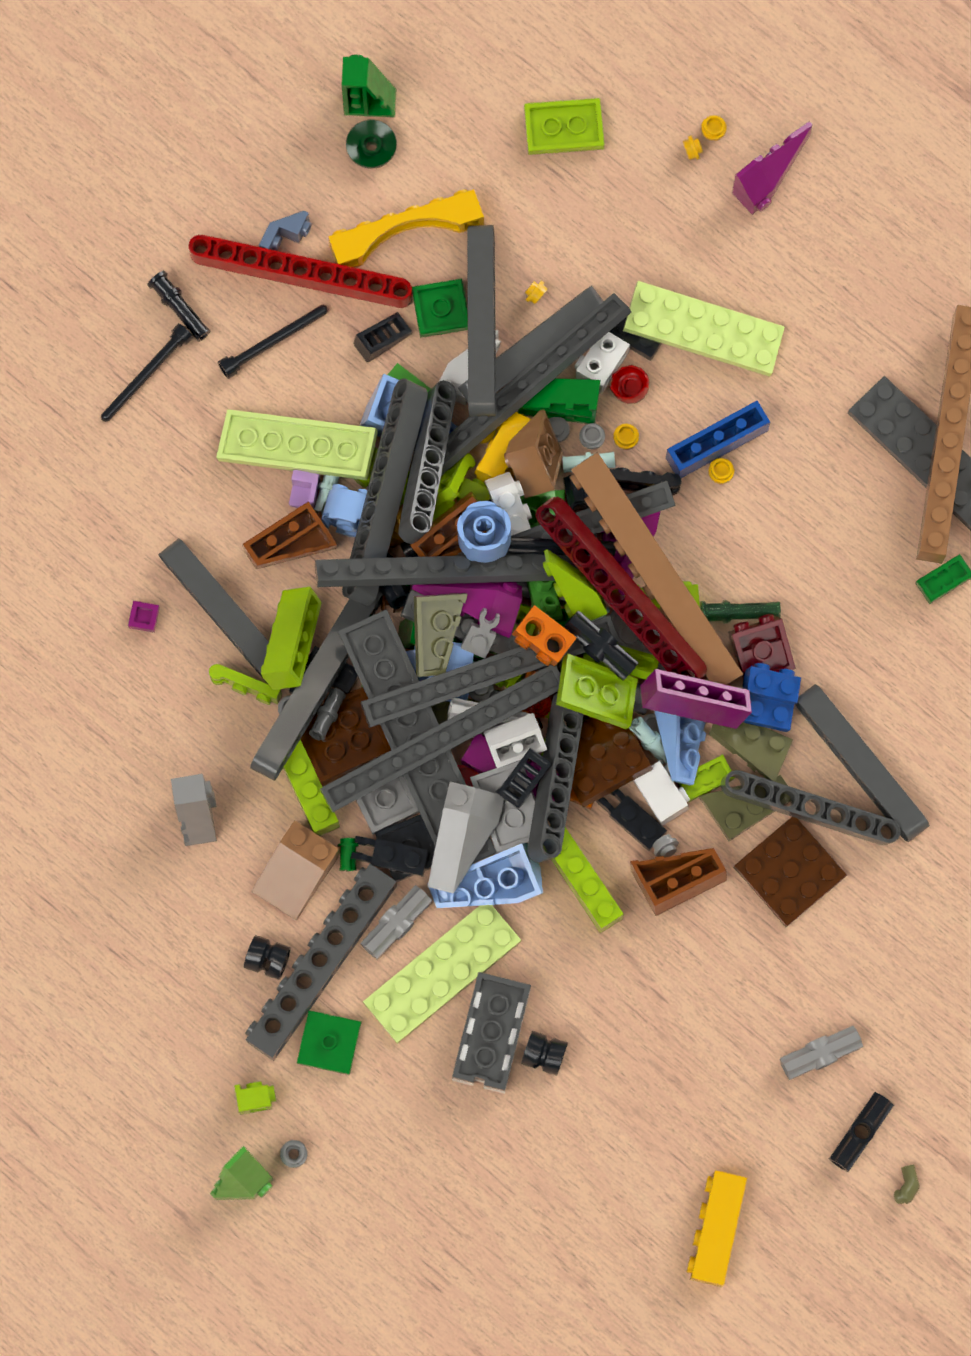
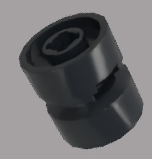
M255 935L249 946L244 968L257 973L263 970L266 976L280 980L286 968L291 947L280 943L271 945L269 939Z
M532 1030L521 1064L532 1068L542 1066L544 1072L557 1076L568 1042L556 1038L549 1041L546 1035Z

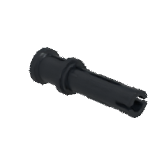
M166 271L157 273L150 279L147 286L157 292L162 298V304L169 306L198 342L205 339L210 334V329L207 328L193 309L185 302L181 296L180 288L175 287L167 278L168 274Z

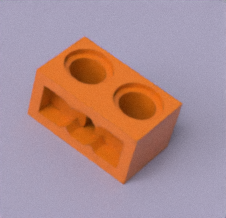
M535 605L512 633L516 637L515 642L526 650L528 648L537 653L536 658L547 666L549 664L555 666L577 638ZM526 624H534L538 628V635L530 636L526 632ZM555 640L559 644V652H551L547 647V641Z

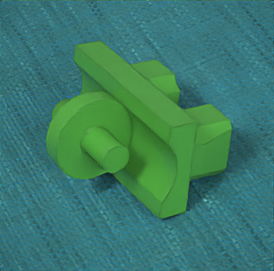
M527 581L532 602L531 606L535 605L554 620H562L563 614L559 597L553 585L555 581Z

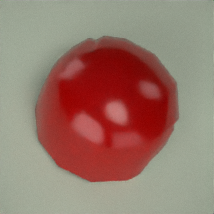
M634 365L624 366L612 374L610 390L618 401L626 404L638 403L644 399L649 391V377L640 367Z

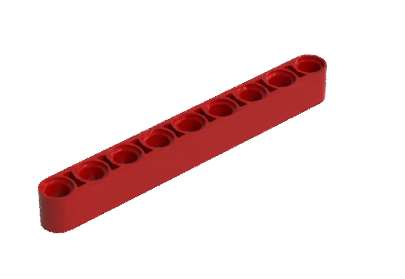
M206 235L193 236L189 241L191 259L198 265L396 308H405L412 301V286L404 278ZM204 246L207 248L204 253L195 252L197 247ZM223 252L232 253L231 257L227 259L219 257ZM249 257L257 259L253 264L244 262ZM275 262L282 264L277 270H273L269 266ZM298 268H304L307 270V272L303 275H297L294 273L295 270ZM324 273L332 275L327 281L319 278ZM347 279H355L357 281L353 286L344 284ZM373 284L382 286L379 291H371L369 289ZM403 289L407 294L403 297H398L394 292Z

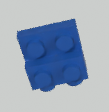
M755 663L754 667L751 666L746 669L742 689L749 690L752 713L743 723L783 732L790 731L794 705L798 702L801 677L794 676L795 672L789 669H780L779 672L771 671L770 666L763 663Z

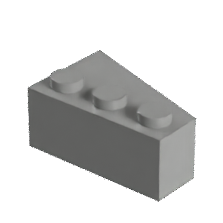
M203 774L171 779L174 805L178 820L182 824L181 832L184 837L185 846L217 841L212 808L216 807V800L210 781H205Z

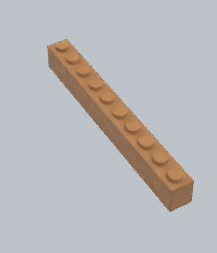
M957 305L953 314L916 560L939 564L943 563L947 553L971 393V307Z
M596 452L571 469L573 473L570 476L571 481L577 490L583 488L588 495L584 499L592 512L597 510L601 515L602 519L598 522L606 534L612 532L617 541L613 544L621 557L626 554L630 559L631 563L627 566L636 579L641 576L646 585L642 589L650 600L656 599L660 605L659 611L668 621L670 620L673 627L704 661L707 673L703 680L727 685L743 675L599 453Z

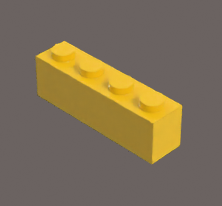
M717 1170L714 1171L713 1176L707 1177L704 1192H709L707 1203L702 1202L698 1217L703 1219L701 1230L696 1229L692 1244L697 1246L695 1257L690 1256L687 1266V1272L691 1273L690 1280L719 1287L724 1286L747 1177Z

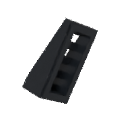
M397 312L356 334L354 346L368 363L411 335L412 330ZM394 324L400 333L396 334L390 325ZM385 329V331H386V332L388 333V335L390 336L389 339L387 338V336L384 334V332H383L382 330ZM376 335L381 343H378L373 336Z
M529 748L497 793L515 807L520 808L552 763L532 748ZM529 758L542 767L540 771L527 763ZM522 768H525L527 771L535 776L534 779L532 780L523 772H521ZM518 777L529 786L524 788L514 779ZM509 786L522 794L520 798L508 790Z

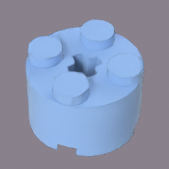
M334 484L328 493L321 518L325 527L329 529L330 525L337 527L336 533L356 537L367 490L358 489L357 492L349 490L344 485Z
M479 501L469 505L460 515L457 523L458 543L468 560L486 563L506 555L511 543V521L504 509L502 510L490 501Z

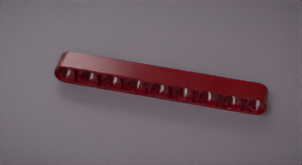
M552 497L542 504L536 512L539 524L666 671L694 677L689 674L688 670L694 673V678L703 679L707 673L704 661L570 506L560 497ZM549 508L554 511L555 516L550 513ZM566 529H569L572 532L573 536L568 534ZM584 549L589 552L590 556L584 552ZM601 569H603L604 571H606V573H607L608 576H605V575L602 573ZM618 589L622 590L625 596L621 595ZM636 609L641 612L642 616L637 614ZM653 630H656L659 633L660 637L657 636ZM671 650L676 652L677 656H674L671 653Z

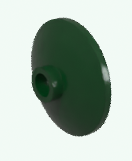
M365 120L356 124L349 131L346 139V150L351 160L357 165L369 169L379 168L387 164L393 158L397 148V140L393 130L387 124L378 120ZM369 145H375L376 149L370 151L367 149V147Z

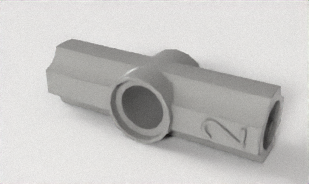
M415 885L397 905H393L380 918L379 924L363 939L361 945L372 957L378 960L396 940H400L412 928L414 921L430 906L432 900L421 888Z
M853 1025L829 1037L823 1036L806 1044L804 1048L783 1056L779 1060L786 1076L791 1080L813 1069L819 1070L838 1061V1058L859 1050L863 1047L858 1031Z

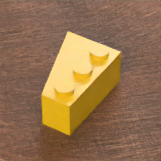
M515 412L497 427V430H499L495 438H491L486 448V454L480 460L474 472L478 480L485 483V480L510 472L514 480V472L512 468L507 467L504 453H506L509 441L531 420L530 418Z

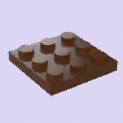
M363 687L346 694L337 712L338 718L331 724L323 741L316 740L309 734L318 716L317 712L300 739L322 787L391 751L380 724L370 728L368 726L360 703L368 700Z
M593 717L582 722L572 789L584 808L653 770L648 758L629 728L624 729Z
M795 817L787 820L733 867L785 927H788L847 876L813 835Z

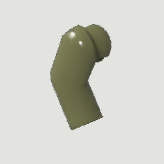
M914 1165L901 1167L905 1183L900 1190L894 1192V1199L898 1204L912 1202L919 1190V1182Z

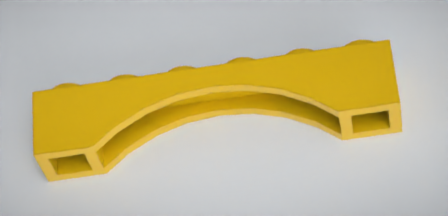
M463 189L445 199L438 197L431 200L429 204L420 207L419 205L410 206L405 212L396 215L395 213H389L374 222H361L356 228L350 230H337L331 236H328L329 246L336 264L355 268L364 265L370 254L380 244L401 232L416 228L436 227L463 233L467 231L468 226L484 225V215L475 190L468 191Z

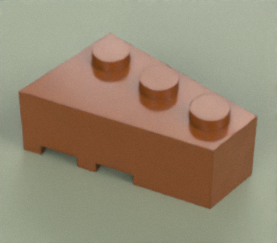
M472 492L468 493L435 519L430 530L420 540L410 544L419 557L455 556L462 552L458 543L457 523L460 515L469 505L479 502Z
M309 501L242 544L243 551L256 570L334 550L337 547V543Z
M714 848L680 853V855L671 857L659 856L651 860L630 861L631 872L655 916L727 881V870Z

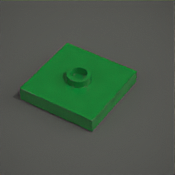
M462 279L412 287L420 338L468 330V309Z
M308 1010L297 1064L350 1075L361 1021Z

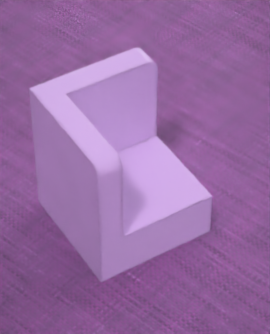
M293 470V486L289 500L291 507L299 508L309 501L313 509L315 508L319 490L318 485L320 483L319 474Z

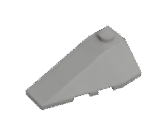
M450 782L441 817L428 887L455 893L475 858L483 849L487 839L500 821L505 802L502 796L490 791Z

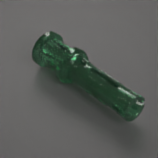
M723 600L722 603L700 601V609L709 622L723 621L724 624H728L731 620L758 619V617L766 614H773L774 617L781 616L779 614L781 613L780 602L730 604V601Z

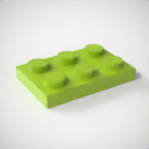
M600 98L524 104L528 155L604 149Z
M567 654L563 657L556 705L627 729L632 723L638 679L628 675L622 681L607 667Z

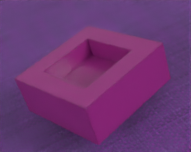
M133 601L128 627L130 629L155 633L160 609L159 605Z

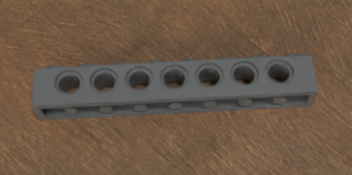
M369 864L366 869L362 867L354 878V881L357 883L351 891L346 889L339 899L341 905L336 912L331 911L323 922L326 927L321 934L317 932L308 943L309 951L305 956L301 954L293 964L292 968L295 970L290 978L285 976L277 987L278 995L274 1000L269 999L261 1010L264 1013L258 1022L254 1020L245 1033L248 1035L246 1038L247 1043L274 1061L307 1015L308 1010L312 1008L397 887V882L372 864ZM364 889H369L374 895L371 900L363 901L358 897L359 893ZM348 911H355L358 914V919L353 923H347L343 919L344 914ZM340 933L343 936L342 942L338 945L330 944L328 942L330 934ZM316 955H325L327 963L322 967L313 965L312 961ZM303 976L311 978V986L307 989L299 988L297 986L299 978ZM287 998H292L296 1001V1007L291 1011H285L281 1008L282 1002ZM276 1020L280 1022L281 1027L278 1032L269 1033L266 1031V1025L269 1021Z

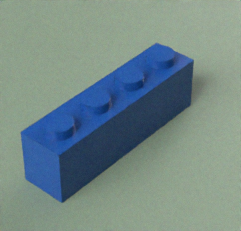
M755 401L668 448L666 460L673 472L678 474L680 478H683L713 460L768 432L770 420L759 402Z

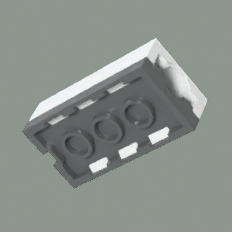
M478 972L452 1081L471 1086L474 1085V1081L484 1083V1089L505 1094L531 985Z

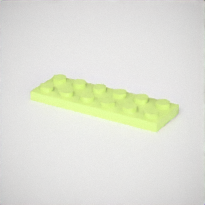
M637 281L629 307L631 313L626 318L623 331L769 377L772 375L785 326Z
M227 409L216 458L222 462L368 480L378 431L372 427Z
M492 905L478 906L365 999L363 1003L398 1044L476 980L478 972L484 973L521 942V939Z

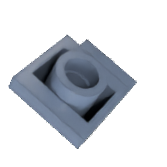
M301 211L270 222L259 247L277 251L281 245L282 237L300 243L303 236L307 237L312 226L309 213Z

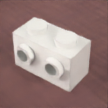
M608 332L590 348L586 356H580L574 366L577 369L576 379L601 380L599 393L602 394L611 381L612 374L617 372L627 357L630 344Z
M510 472L485 480L492 502L502 510L504 509L509 515L511 536L531 529L528 519H531L532 515L527 503L522 505L520 496H523L524 492L520 481L514 482Z
M533 713L484 731L497 768L521 760L529 748H532L537 753L547 750Z
M658 761L652 765L653 770L635 779L634 783L663 826L689 810L686 802L690 801V798L683 787L677 789L671 780L668 764L663 767L662 763Z

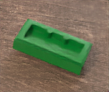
M959 554L918 579L915 584L928 603L931 604L971 579V570Z

